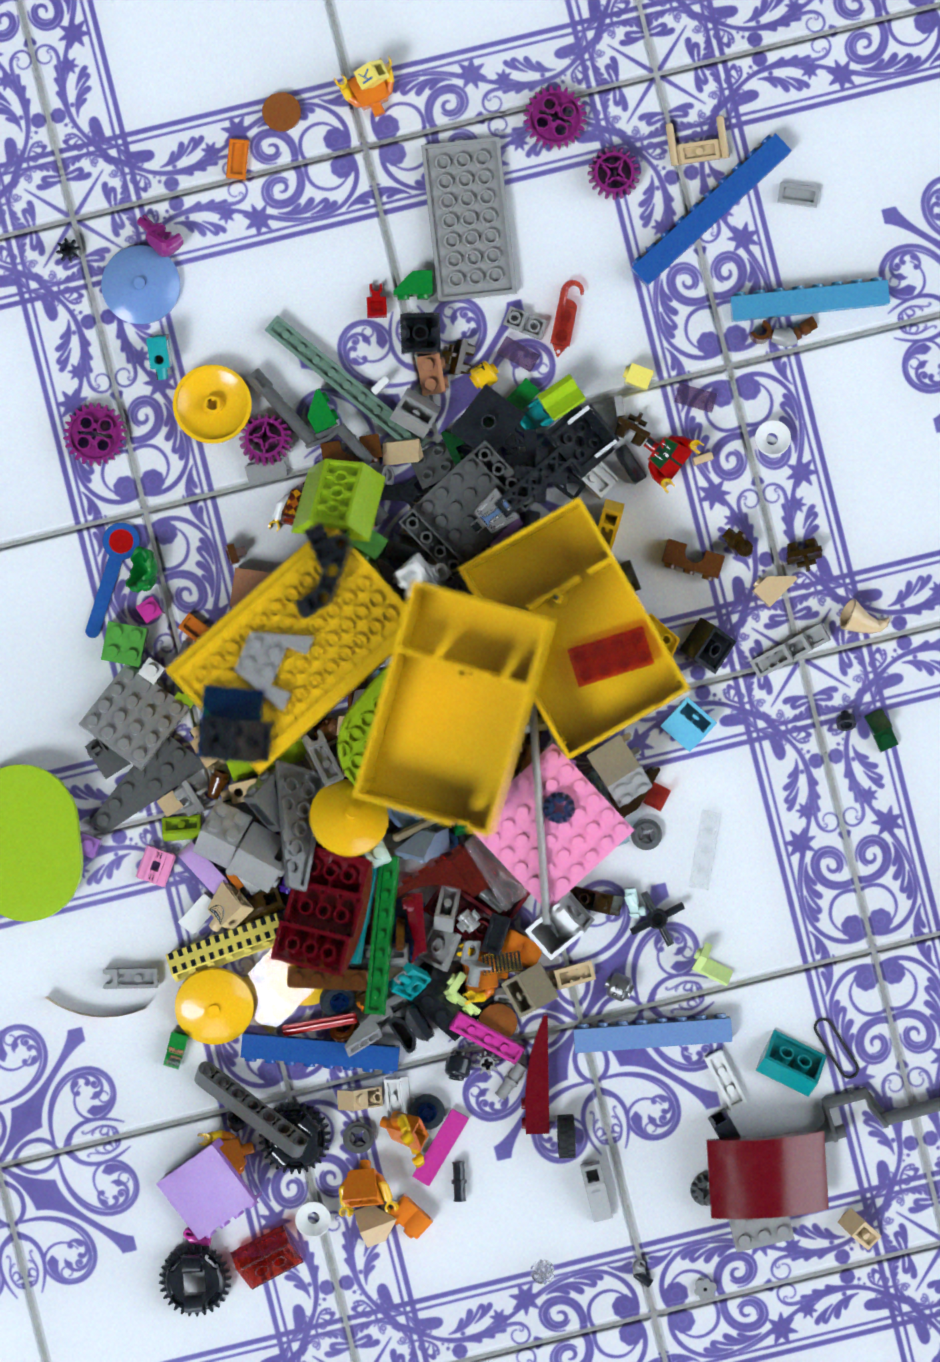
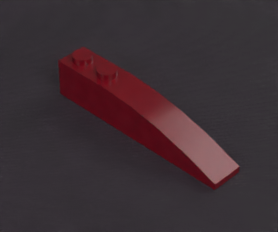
M547 1013L543 1014L535 1034L526 1074L525 1097H521V1109H525V1117H522V1129H526V1134H550Z

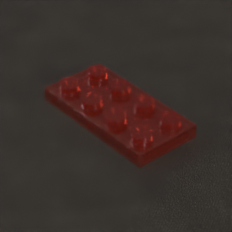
M643 626L567 649L578 687L655 664Z

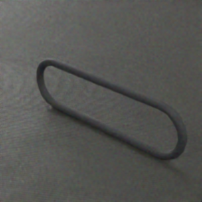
M818 1019L814 1024V1031L844 1078H855L858 1075L859 1066L829 1019ZM820 1021H826L830 1024L856 1066L854 1075L847 1076L843 1073L817 1031V1024Z

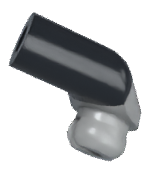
M641 1259L634 1261L632 1265L633 1277L649 1288L653 1279L645 1274V1262Z

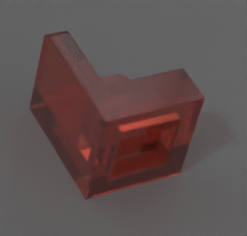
M653 782V787L649 789L643 803L661 812L671 790Z

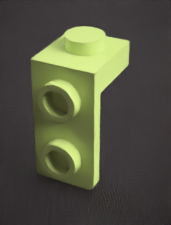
M705 942L703 947H698L694 954L695 962L692 969L727 986L733 970L709 959L708 957L713 945Z
M462 972L456 973V975L453 973L447 980L448 986L443 993L447 995L446 998L450 1002L461 1005L463 1007L462 1010L470 1016L478 1015L481 1010L472 1003L465 1005V1002L468 1000L457 993V990L467 976Z

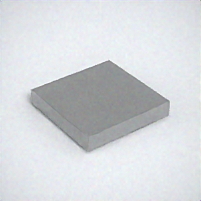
M431 922L425 937L426 952L419 954L418 959L448 972L462 935L454 931L451 933L435 930L434 922Z

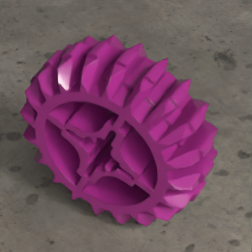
M613 146L612 152L609 153V149L606 147L604 148L605 155L598 151L599 159L592 157V161L595 164H589L588 167L594 171H588L587 175L594 177L589 179V183H596L592 189L600 188L598 195L601 196L605 192V199L609 198V194H612V200H616V194H619L620 199H623V192L629 196L631 194L629 188L632 190L636 189L632 182L639 183L640 179L634 176H639L641 171L634 169H637L640 165L639 163L632 164L636 157L633 156L629 159L630 151H627L624 155L622 154V147L618 153L616 152V147ZM607 159H620L614 165L604 163V161ZM625 163L630 170L629 180L625 178L621 171ZM599 167L602 168L607 175V178L605 179L604 183H602L598 177ZM618 168V177L615 176L610 179V170L613 171ZM612 182H619L621 184H624V186L620 188L608 187Z
M268 413L265 414V418L258 414V420L256 421L251 417L252 424L246 423L245 427L247 430L242 429L241 431L245 436L239 437V440L243 442L240 444V448L245 449L243 451L244 456L249 455V461L255 459L256 465H259L261 461L263 466L267 465V461L274 465L273 460L275 459L281 462L280 456L287 457V453L284 450H291V446L288 444L293 442L292 438H290L292 432L287 430L289 428L288 424H283L284 420L282 418L277 420L276 415H273L270 419ZM270 426L279 430L281 437L271 434ZM262 427V431L260 433L253 434L257 429ZM268 435L269 440H267L268 442L264 445L262 439H264V437ZM251 443L260 445L262 453L252 449ZM279 444L274 451L269 453L271 447Z

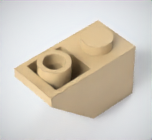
M382 1086L337 1090L338 1110L358 1111L383 1106Z

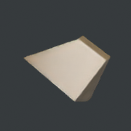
M374 1205L354 1210L359 1232L367 1248L387 1240L397 1220L396 1218Z

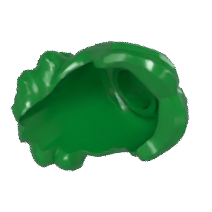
M137 546L130 558L133 567L130 570L129 578L125 581L126 587L136 593L141 592V590L144 592L151 590L158 579V562L154 552L142 546Z

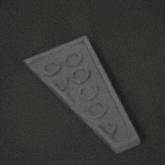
M169 735L142 771L134 765L90 820V823L102 833H108L205 768V765L198 756Z
M275 761L285 887L306 891L316 844V838L309 823V811L316 794L325 785L318 772L286 762Z

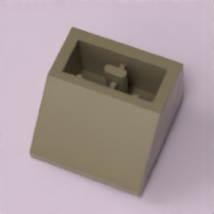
M541 962L501 983L519 1018L530 1014L559 997Z

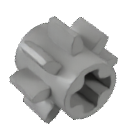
M466 909L457 916L459 922L456 926L461 932L467 930L468 933H471L480 925L478 919L481 916L475 909L472 912Z
M485 1050L484 1056L477 1055L480 1063H476L475 1067H481L480 1074L486 1071L490 1076L492 1069L498 1070L495 1064L499 1063V1060H494V1053L487 1055ZM486 1058L493 1062L489 1068H486V1065H482Z

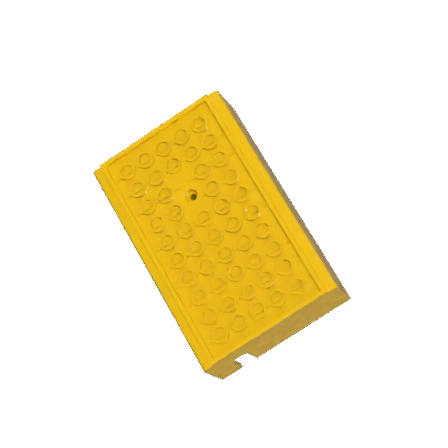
M580 497L458 567L474 596L557 620L534 702L567 759L574 758L691 690Z
M324 527L329 538L341 534L337 528ZM345 539L340 541V549H343L346 546ZM307 541L165 668L167 675L205 716L273 722L269 762H247L258 775L269 768L392 656L406 604L355 548L350 553L335 599L329 607L302 620L293 602L314 592L322 573L310 543ZM335 565L331 566L328 570L331 577L336 576L338 573V568ZM326 592L321 593L319 596V601L322 604L326 603L329 599ZM250 632L313 637L307 655L286 648L271 684L278 689L290 693L284 711L280 710L272 701L235 671ZM255 737L252 740V745L255 743Z
M413 581L353 796L450 826L462 824L468 826L467 831L489 837L495 834L557 620L429 582Z

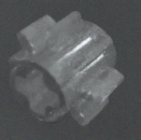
M540 1259L531 1266L533 1270L531 1273L532 1279L538 1284L551 1282L555 1277L553 1274L555 1271L554 1266L548 1260Z

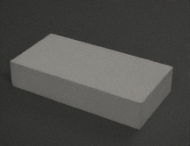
M781 182L777 203L817 208L820 188Z
M280 457L281 462H278L277 459L273 460L274 465L267 461L266 466H263L262 462L259 465L246 466L245 471L249 485L253 486L288 476L283 457Z

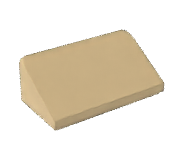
M419 438L383 443L384 465L419 462L424 457Z

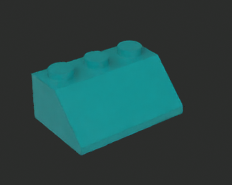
M774 1030L760 1056L755 1071L809 1097L818 1084L827 1055Z

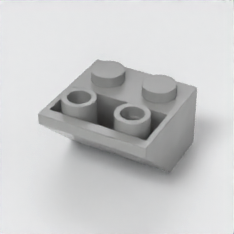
M407 388L390 420L424 439L442 407Z

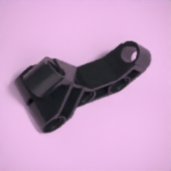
M321 522L303 531L322 573L314 592L297 601H293L302 620L332 605L350 553L354 548L353 540L344 534H337L329 538ZM345 539L346 546L343 549H340L339 543L341 540ZM335 565L338 568V573L336 576L331 577L328 570L331 566ZM326 592L329 599L326 603L322 604L319 601V596L321 593Z

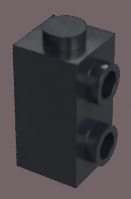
M392 531L384 557L405 563L419 552L428 563L430 554L414 538Z

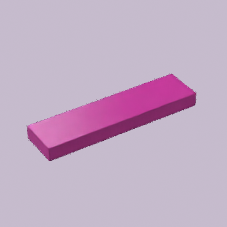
M458 1011L449 1025L450 1030L513 1064H516L526 1049L520 1043L461 1011Z
M453 1108L451 1109L424 1155L425 1164L416 1168L412 1177L430 1186L469 1120L467 1116Z

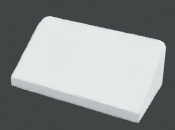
M204 893L178 923L194 935L211 916L208 906L212 898L207 893Z
M408 1077L385 1078L384 1087L388 1117L390 1118L394 1111L410 1115L411 1101Z

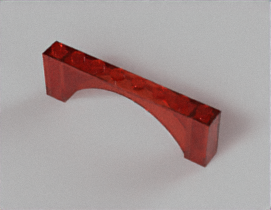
M459 844L450 850L452 854L445 857V855H442L435 859L434 862L436 864L430 868L426 865L418 870L419 874L414 878L410 875L401 881L402 885L397 888V898L413 889L437 885L461 889L475 897L488 889L492 883L469 846L466 844L462 847ZM375 897L370 924H367L364 945H371Z

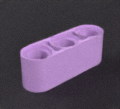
M191 841L177 854L215 895L221 882L230 883V880L212 861L192 852L195 842Z

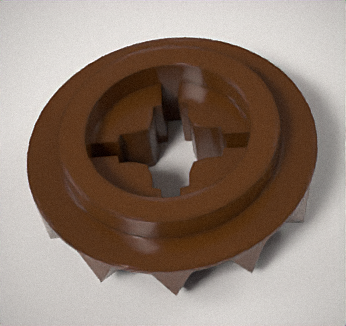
M357 1021L355 1024L330 1028V1035L336 1042L341 1041L344 1043L350 1039L355 1030L360 1026V1023Z

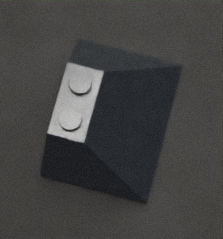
M452 960L448 972L423 962L419 968L427 971L432 980L412 1001L445 1034L456 1041L461 1035L450 1030L449 1025L458 1011L465 1012L462 1010L463 1007L461 1005L450 1002L446 998L447 995L443 992L448 986L447 980L453 973L455 975L459 972L463 973L462 964L458 960ZM464 981L457 990V993L461 996L465 993ZM492 995L484 1002H472V1004L482 1011L485 1006L495 1002L494 996ZM479 1014L476 1015V1016L472 1015V1016H470V1017H472V1018H474V1019L477 1020L478 1017H479Z

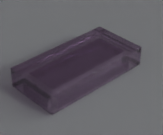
M508 336L505 337L497 351V354L530 373L540 357L538 353Z
M679 383L674 402L712 413L717 393Z

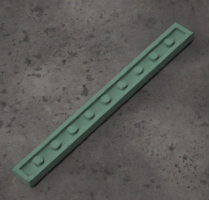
M278 315L265 329L269 335L397 441L419 438L422 448L427 444L429 440L425 437L422 439L390 420L394 412Z

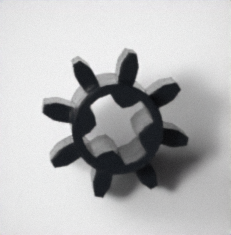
M65 238L64 243H57L60 246V250H57L56 253L63 255L61 257L62 261H65L67 258L72 263L74 257L79 258L77 251L81 250V247L74 246L76 244L75 239L69 242ZM67 246H70V248L73 249L70 251L69 255L66 252H64L67 250Z

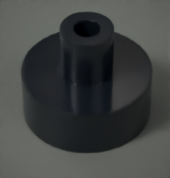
M843 710L841 715L836 718L837 728L841 731L854 729L856 727L855 716L847 710Z
M230 1112L227 1116V1126L234 1132H238L246 1127V1122L235 1113Z

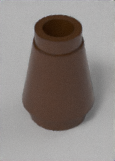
M214 769L210 776L207 796L213 799L219 798L221 791L224 790L230 780L228 772Z

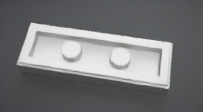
M722 1049L705 1056L704 1059L730 1111L747 1103L748 1101Z

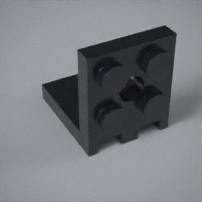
M204 716L201 756L238 762H269L273 722ZM255 737V743L252 745V740Z

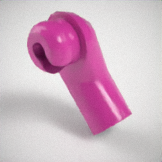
M189 1227L183 1232V1236L191 1244H202L203 1246H210L211 1237L207 1239L205 1236L198 1240Z

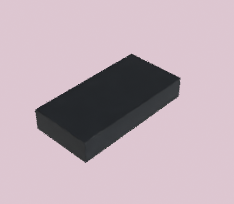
M492 912L481 951L500 956L511 918Z

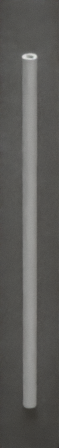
M533 705L529 721L543 925H548L551 922L537 705Z

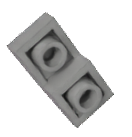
M510 306L503 325L542 340L549 322Z

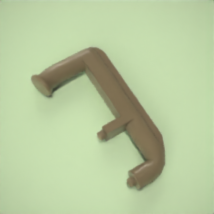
M425 818L402 830H395L392 833V839L395 842L401 841L438 822Z

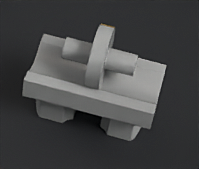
M185 780L173 794L178 801L186 796L189 798L191 803L183 807L187 816L196 813L200 814L205 809L197 796L200 797L202 802L206 801L207 798L204 792L208 788L204 787L201 789L198 783L193 785L196 791L194 793L187 780Z

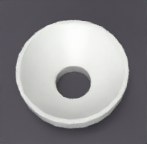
M777 420L764 422L759 426L755 434L757 448L768 456H777L784 453L791 442V434L788 427ZM770 433L775 434L778 438L777 443L774 445H770L766 441V437Z
M307 1202L296 1213V1227L304 1236L311 1238L322 1236L330 1227V1212L320 1202ZM309 1213H318L319 1221L311 1223L308 1220Z

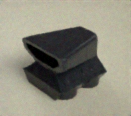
M440 313L400 314L401 354L425 356L441 352Z
M414 1002L407 1005L404 1017L394 1016L388 1021V1025L407 1053L415 1051L417 1038L428 1042L429 1039L435 1036L432 1027Z

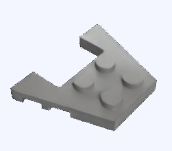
M250 632L235 671L272 701L280 710L284 711L290 693L278 689L271 684L286 648L307 655L313 637Z

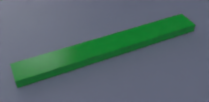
M390 856L391 862L378 867L365 1014L385 1015L400 868L399 856Z

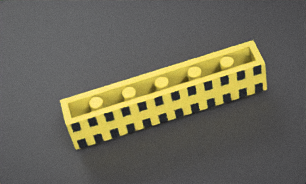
M276 913L268 914L262 919L249 921L238 928L228 929L222 934L212 935L206 940L193 942L182 949L172 950L171 953L166 954L172 977L177 983L185 980L198 970L219 967L273 947L280 921Z

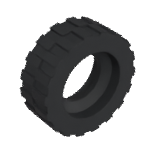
M573 1114L557 1115L559 1159L576 1157V1134Z

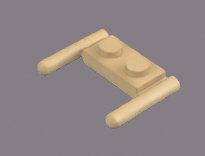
M722 115L716 117L719 139L676 145L673 124L667 123L666 133L671 166L730 158L724 117Z

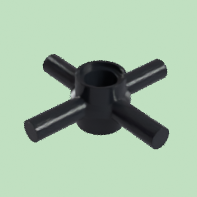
M648 891L641 893L649 913L647 914V920L630 928L632 935L651 927L660 931L667 947L671 946L674 942L666 928L668 917L685 909L683 903L680 902L664 911L661 908H656ZM659 913L663 916L661 923L655 924L652 922L654 914Z

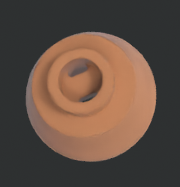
M333 718L325 719L321 725H317L314 728V736L316 737L317 731L321 730L327 742L337 739V720Z

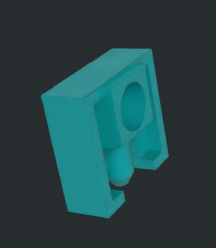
M407 962L403 966L407 975L400 974L398 976L401 984L395 982L392 978L388 982V986L392 992L411 1001L427 986L432 978L427 971Z

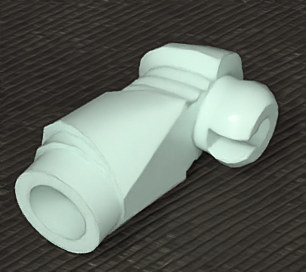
M636 887L625 888L624 899L630 913L628 914L633 918L646 916V906H639Z

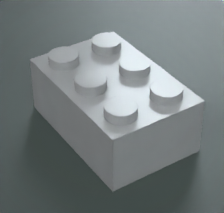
M789 1216L767 1219H728L737 1253L795 1239Z

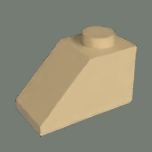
M767 576L764 579L760 577L753 584L755 588L752 592L765 605L771 607L798 578L796 576Z
M852 1208L845 1212L838 1221L867 1250L882 1237Z

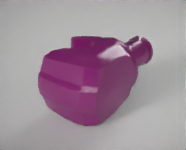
M145 214L137 220V224L147 232L146 240L159 256H171L183 245L181 234L178 233L172 237L171 232H165L166 227L163 223L154 224Z

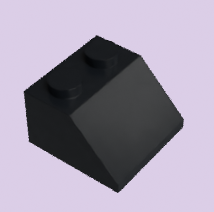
M700 617L679 650L716 674L737 641L717 626Z

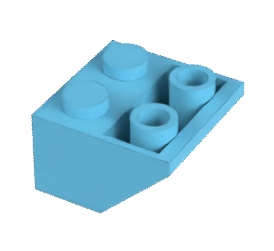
M685 697L660 727L690 752L711 731L717 722L690 698Z

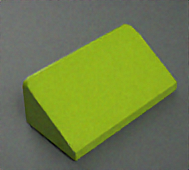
M201 814L162 818V836L165 842L197 839L202 828Z

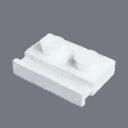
M600 462L580 481L600 500L618 482L619 478L603 462ZM572 471L571 474L574 475L578 480H580L577 477V475Z

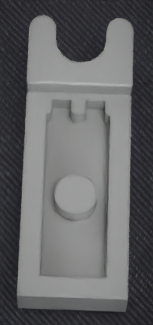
M318 730L316 741L310 740L307 735L303 737L302 741L325 787L343 780L344 776L326 743L327 740L323 732Z
M158 968L103 969V974L110 975L113 979L112 982L103 985L104 989L158 988Z

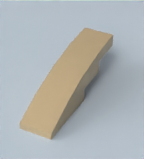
M591 960L546 971L555 990H561L596 979Z

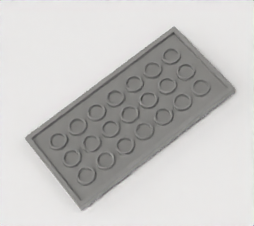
M499 137L421 145L438 301L448 302L517 294Z

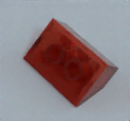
M283 1225L231 1252L236 1270L252 1290L304 1262L290 1234Z

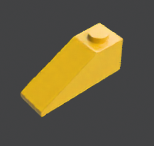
M605 499L598 529L612 551L625 504Z

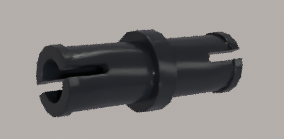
M465 1161L452 1162L453 1179L451 1180V1184L454 1185V1202H465V1184L467 1183V1179H465Z

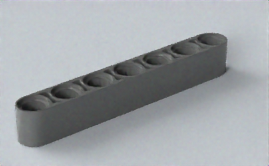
M207 1061L199 1064L194 1077V1081L199 1087L289 1156L294 1158L302 1156L308 1143V1138L303 1132L214 1064Z

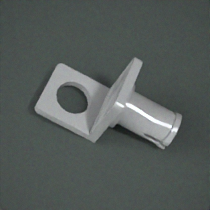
M466 940L461 957V963L469 967L466 985L472 987L479 986L481 970H492L491 966L478 961L481 941ZM474 945L475 951L469 956L468 949Z

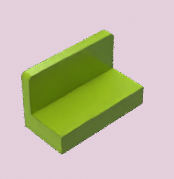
M570 374L537 395L543 408L553 421H556L586 400L585 395L578 388Z

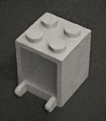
M626 733L622 736L618 735L587 755L593 768L619 808L653 787L635 758L640 755V748L635 747L630 750L626 745L633 738L631 733Z
M216 800L199 832L192 852L227 869L246 835L252 816Z
M253 821L226 873L230 876L234 874L266 893L269 892L271 887L276 888L284 874L281 836Z
M569 891L550 909V921L558 928L562 935L557 937L548 925H543L542 913L533 920L525 931L529 939L540 947L543 955L552 960L583 935L595 919Z

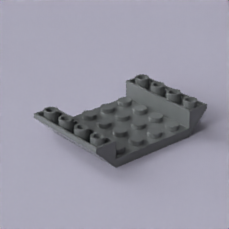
M483 441L414 504L399 523L438 564L443 563L449 568L452 573L450 576L454 579L460 573L458 567L472 560L508 526L506 525L493 533L485 527L479 533H476L470 525L478 518L474 509L493 487L496 486L504 494L520 479L514 478V470L486 441ZM518 487V496L525 497L526 488ZM533 496L516 510L518 514L526 511L535 503L533 502Z

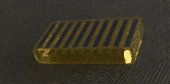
M520 950L501 952L500 956L493 954L481 955L482 963L492 967V970H483L484 976L523 971Z

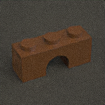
M379 434L360 436V442L374 457L370 464L380 462L379 459L383 458ZM340 440L320 444L323 460L334 459L362 462L355 453L347 454L343 452Z
M672 539L667 540L661 562L665 563L664 567L673 570L679 567L683 569V573L693 576L694 573L702 575V579L712 582L713 579L719 578L725 559L724 555L706 550L702 560L693 563L687 559L685 554L688 544Z

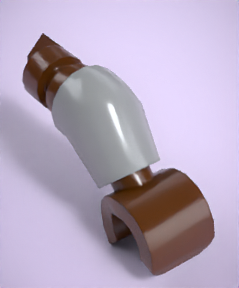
M813 316L799 323L798 327L774 328V330H772L767 321L763 320L762 328L765 329L766 334L760 336L755 331H752L749 336L756 344H763L771 339L772 343L783 347H790L797 344L802 335L807 336L818 326Z

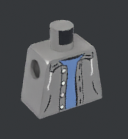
M496 486L492 488L474 509L478 518L470 525L476 533H479L485 527L493 533L519 518L517 511L508 518H505L496 507L494 502L503 495ZM507 499L502 501L508 510L512 508Z

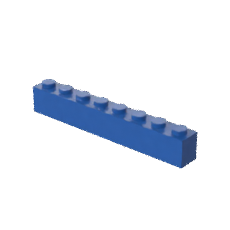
M243 1032L240 1058H245L247 1062H256L257 1059H263L264 1063L276 1064V1061H284V1065H296L297 1062L304 1063L303 1066L315 1067V1064H320L326 1069H335V1066H342L343 1070L354 1071V1068H362L363 1072H374V1069L382 1070L384 1074H393L394 1071H398L400 1045L372 1043L349 1057L344 1047L347 1041L342 1043L332 1039Z

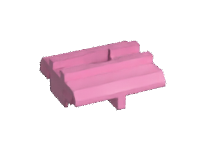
M147 845L136 877L165 887L176 855L152 845ZM154 861L161 863L158 871L151 869Z

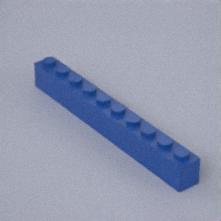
M774 134L772 137L768 135L761 142L762 147L758 150L754 148L747 155V161L744 163L740 161L732 169L734 171L729 177L725 175L718 182L720 186L717 189L713 190L711 188L703 196L705 200L702 203L696 202L689 209L691 213L687 217L682 215L675 222L677 226L672 231L667 229L660 236L662 240L658 244L653 242L646 249L648 253L643 258L638 256L631 263L633 265L631 271L646 287L791 153L792 150L777 134Z

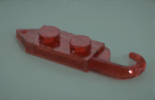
M576 280L565 282L560 291L550 341L557 358L567 347H570L577 311L576 303L567 298L569 288L576 286L580 290V295H584L583 285Z

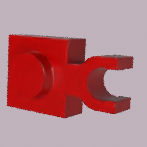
M382 283L379 284L378 291H374L372 284H369V292L372 297H366L367 318H387L386 296L380 297L382 294Z

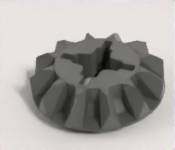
M642 819L637 821L632 827L634 831L631 833V839L636 847L642 850H651L659 845L662 839V830L657 822L651 819ZM641 827L646 831L654 829L650 833L651 842L647 838L639 840L643 835Z
M355 1122L346 1127L343 1133V1143L349 1151L360 1154L368 1151L373 1145L374 1133L368 1124ZM364 1131L362 1138L365 1142L359 1140L353 1144L355 1136H353L352 1132L359 1134Z
M708 1174L696 1177L690 1187L693 1200L701 1206H710V1194L707 1193L704 1198L703 1191L698 1189L706 1187L709 1182Z

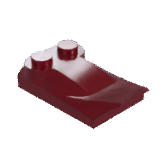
M422 893L405 894L406 898H402V908L407 910L408 924L414 940L411 963H414L419 954L426 952Z

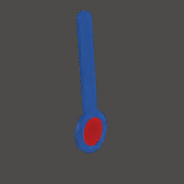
M127 523L113 524L103 535V547L109 557L85 630L86 635L90 638H96L100 634L123 560L131 558L135 548L140 546V537L137 530Z

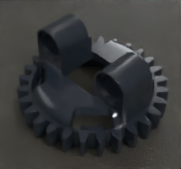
M290 1101L287 1108L283 1103L281 1104L280 1111L277 1107L274 1108L275 1112L292 1125L294 1124L297 1129L307 1136L308 1143L302 1156L298 1158L289 1156L271 1142L270 1145V1140L259 1133V1137L264 1138V1140L259 1141V1144L265 1145L261 1152L267 1151L264 1158H271L269 1164L276 1163V1170L283 1168V1173L286 1172L287 1168L290 1169L292 1175L294 1169H297L299 1174H301L302 1168L309 1172V1165L315 1169L316 1165L314 1162L316 1161L321 1164L322 1160L319 1157H326V1153L323 1150H329L330 1148L325 1145V1143L331 1142V1139L326 1138V1136L331 1134V1131H325L329 1124L322 1123L325 1117H318L320 1111L313 1113L314 1106L309 1110L306 1109L307 1103L300 1107L299 1101H297L295 1107H293ZM288 1111L289 1113H299V1111H302L301 1115L288 1116L285 1113ZM319 1130H321V1131L319 1132V1134H320V1142H321V1145H320V1146L318 1145V1134H317Z
M192 1244L191 1249L184 1245V1251L178 1247L176 1249L177 1255L173 1252L170 1253L172 1260L169 1258L165 1259L168 1266L162 1265L161 1267L165 1271L159 1274V1276L164 1278L159 1281V1284L164 1285L160 1292H166L163 1299L170 1298L168 1305L174 1303V1311L180 1307L181 1314L185 1312L188 1313V1316L195 1313L196 1317H198L199 1312H202L205 1316L207 1309L214 1312L213 1305L219 1308L220 1303L218 1301L225 1302L226 1300L222 1295L229 1294V1291L225 1288L231 1287V1283L226 1282L232 1278V1276L226 1275L230 1268L224 1269L227 1261H220L223 1256L222 1254L218 1257L215 1256L216 1249L212 1253L209 1252L210 1246L203 1250L202 1244L199 1245L198 1249H196L195 1244ZM205 1255H208V1259L211 1260L215 1265L218 1264V1268L213 1267L208 1261H206ZM181 1258V1262L175 1267L174 1270L171 1271L172 1267H174L175 1264ZM204 1271L206 1291L185 1293L183 1274Z

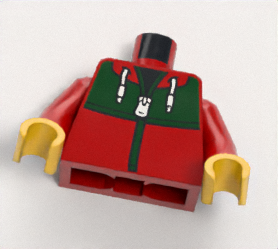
M670 435L664 437L660 443L649 437L643 445L652 452L647 459L649 461L648 469L651 477L662 486L666 493H669L666 488L668 485L675 487L672 478L693 451L697 454L701 453L696 449L698 445L704 446L699 440H692L685 436Z

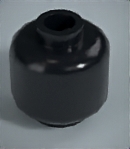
M455 1051L454 1054L448 1055L445 1065V1073L449 1076L448 1078L464 1081V1078L470 1075L472 1060L466 1056L465 1052Z

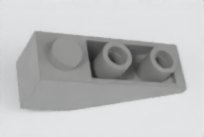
M599 1160L581 1164L580 1168L594 1223L613 1218Z

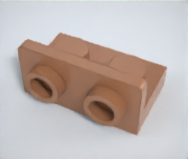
M440 353L416 357L423 397L446 393L445 388H449L447 376H443L442 369L446 368L444 357H440Z

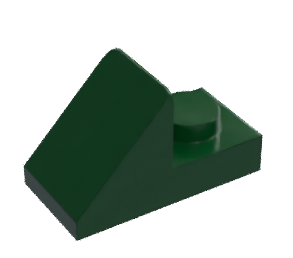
M443 431L441 436L456 466L464 458L462 451H457L456 448L466 443L456 435Z
M883 709L864 716L880 753L899 745L892 731V725Z

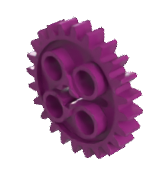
M551 85L548 92L542 88L541 95L535 92L536 99L529 98L532 105L526 104L525 108L529 112H524L523 116L528 119L524 120L523 123L529 125L525 129L526 132L532 131L529 138H537L536 145L539 142H543L542 148H545L548 144L550 145V150L553 149L554 145H557L558 150H560L562 144L568 148L569 141L575 144L574 137L581 138L578 131H585L581 124L587 123V120L582 118L587 115V112L581 111L585 105L578 104L581 100L580 97L573 98L575 95L574 91L569 95L567 94V87L562 92L559 85L556 91L553 90ZM547 101H552L555 107L549 110L545 108L544 104ZM570 108L573 111V115L566 117L562 111ZM541 110L550 116L540 114L539 111ZM557 114L560 120L553 122L551 116L554 117ZM545 119L548 125L545 128H540L537 125V121ZM561 120L566 121V122H571V125H567L566 123L562 122ZM562 126L565 128L566 133L558 135L555 129Z
M89 403L88 409L82 405L81 412L75 409L76 416L69 415L72 419L71 422L65 421L69 426V429H63L64 432L68 433V436L63 437V439L69 441L65 447H72L69 454L73 455L76 453L75 460H79L82 457V464L84 465L88 460L92 467L95 461L98 466H101V461L109 464L108 458L115 461L114 454L121 455V452L118 450L119 447L125 448V445L121 443L122 440H127L125 436H122L123 433L127 432V429L121 428L125 422L118 421L121 418L120 414L114 416L116 411L114 408L108 412V405H105L103 409L101 408V403H97L96 408H94L92 403ZM91 419V426L88 429H84L82 427L83 420ZM105 421H110L111 428L108 431H103L101 428L102 423ZM95 430H97V432L100 434H109L113 437L105 438L96 436L94 440V437L90 435H80L78 434V431L94 433ZM83 438H88L89 445L86 448H81L79 445L80 440ZM103 440L109 443L105 451L99 449V443Z

